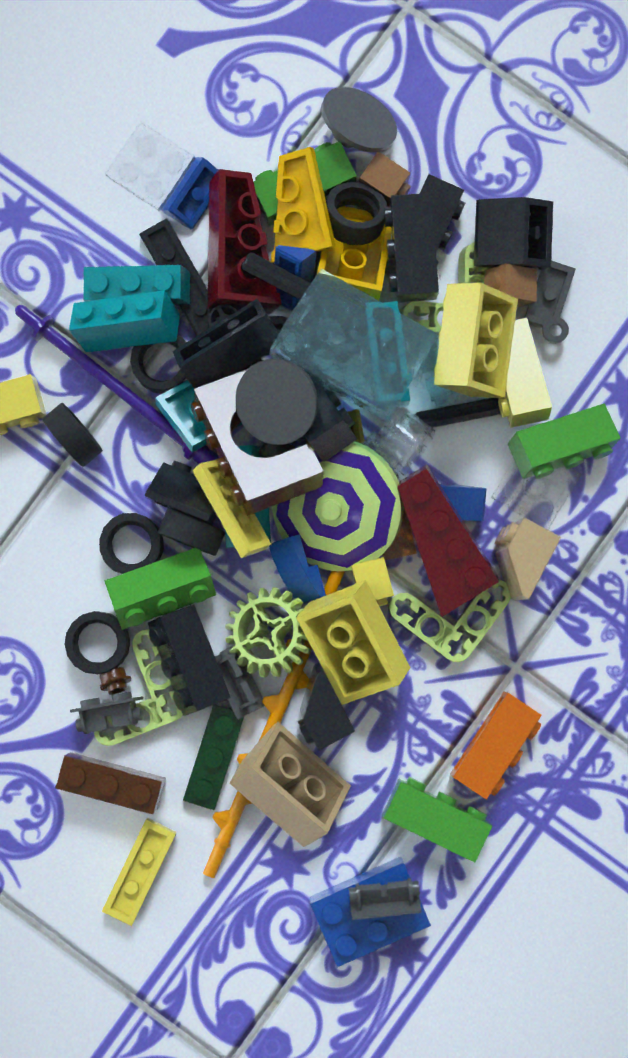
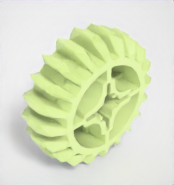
M273 587L269 594L267 589L260 588L258 598L252 592L247 593L248 604L241 600L237 601L236 604L241 609L239 613L229 612V616L235 619V623L225 625L227 630L233 632V635L226 637L225 640L226 643L236 644L230 649L229 653H238L237 663L241 667L247 665L248 673L254 674L259 669L260 677L266 678L270 671L274 677H280L281 666L287 673L293 672L291 661L302 665L303 659L299 656V653L309 654L311 652L309 647L304 646L305 640H308L296 619L299 613L304 611V609H300L303 601L299 598L292 600L293 594L286 590L281 595L280 589ZM272 606L283 607L289 616L272 620L270 615L266 614L264 608ZM254 618L255 628L247 635L249 623ZM268 625L275 628L271 632V639L265 637V635L269 633L267 629ZM293 626V637L290 645L286 648L284 638L292 630ZM267 645L275 653L276 657L260 659L251 649L255 646L260 648Z

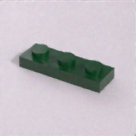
M216 704L213 705L183 801L215 810L244 717L237 720L232 709Z

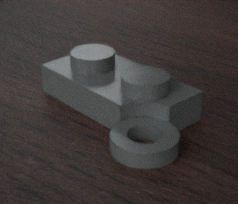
M552 260L550 268L540 270L537 278V300L535 303L528 305L524 318L528 319L530 325L542 328V334L546 341L557 344L564 341L569 333L568 324L560 316L576 268ZM558 325L561 328V334L553 336L549 331L550 326Z

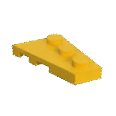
M307 147L280 155L276 197L278 198L277 217L274 220L273 227L275 243L274 251L271 253L272 263L275 262V247L278 245L307 248L316 252L336 247L314 148Z

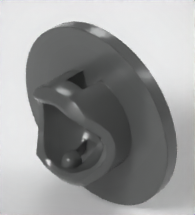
M350 87L334 88L326 94L321 103V113L326 125L331 130L334 138L348 149L353 147L366 152H381L387 150L396 139L397 126L392 114L379 100L364 91Z
M267 359L254 364L243 374L236 389L235 403L240 421L251 435L265 443L282 445L296 441L309 431L316 419L318 396L311 378L301 367L288 360Z

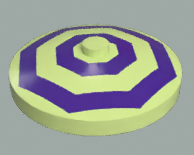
M356 441L325 462L322 461L313 449L324 471L323 485L321 488L272 506L273 517L282 539L300 535L307 563L313 566L318 565V568L350 571L352 570L351 565L378 559L394 542L403 520L404 505L397 487L400 483L394 471L377 452Z

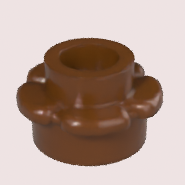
M114 668L99 676L101 681L100 690L107 691L109 695L122 693L127 690L126 683H129L132 678L127 676L125 668Z

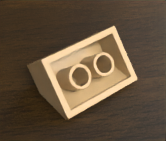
M526 518L511 522L506 527L503 526L494 542L495 545L499 546L495 555L503 581L507 583L511 599L514 601L530 598L561 539L557 534Z
M279 722L270 728L242 760L229 783L303 847L328 834L351 787L348 782Z

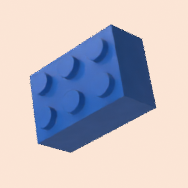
M401 856L310 896V905L337 968L431 926L421 900V913L352 920L349 888L356 887L355 884L357 883L359 885L378 883L380 885H387L388 882L407 881V878L411 877Z

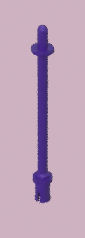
M18 305L15 308L16 316L34 329L32 339L38 341L44 337L182 446L183 456L186 459L190 460L192 458L195 462L201 464L220 458L217 453L210 450L206 445L192 453L165 416L51 327L53 318L50 315L41 319L24 305Z

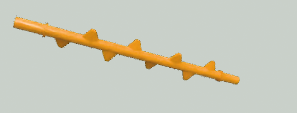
M345 571L330 572L324 586L326 595L338 590ZM292 639L287 640L285 644L287 648L290 645ZM305 640L304 646L309 647L312 651L309 641ZM299 653V656L303 659L302 665L292 662L293 672L287 673L279 694L263 697L262 703L270 712V716L259 741L275 723L279 722L281 724L295 689L307 687L309 678L303 670L310 653ZM248 753L238 755L236 760L239 764H241ZM237 791L229 810L214 812L212 818L221 828L218 838L214 839L215 845L203 871V874L210 878H215L227 848L231 847L230 841L245 806L253 804L239 791Z

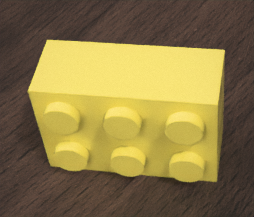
M483 283L447 284L446 296L443 301L442 326L439 332L437 363L434 367V385L470 397L505 398L518 303L517 298Z
M366 580L309 602L304 611L300 612L296 617L342 705L400 685L411 668Z

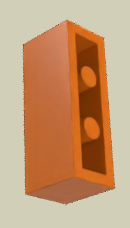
M504 691L450 772V775L486 800L490 794L495 796L505 782L502 776L508 766L513 768L523 754L520 748L527 738L532 740L539 731L541 723L538 720L542 715L510 693Z

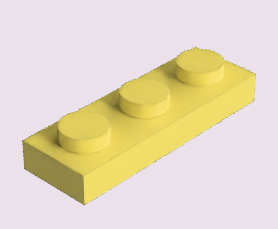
M217 459L201 463L192 470L241 558L264 551L271 545L255 514L247 516L243 506L235 504L230 491V487L233 485L229 476L223 478L217 464Z
M149 818L145 820L101 912L130 926L133 925L177 834L176 831Z

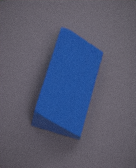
M195 157L160 210L188 229L193 230L209 206V182L219 169L204 157Z
M282 245L275 247L274 264L314 284L315 250ZM276 288L277 293H280L283 307L298 314L309 305Z

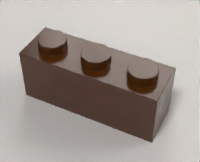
M70 752L63 757L55 789L154 815L158 810L166 777Z

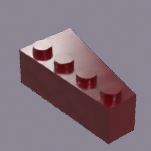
M219 169L209 182L208 309L226 304L233 306L238 311L258 298L266 313L270 315L282 305L280 293H277L276 287L242 269L243 263L250 252L269 261L266 248L268 245L266 233L262 231L259 218L261 212L252 173Z
M426 464L400 480V484L397 487L441 617L497 584L499 579L498 574Z

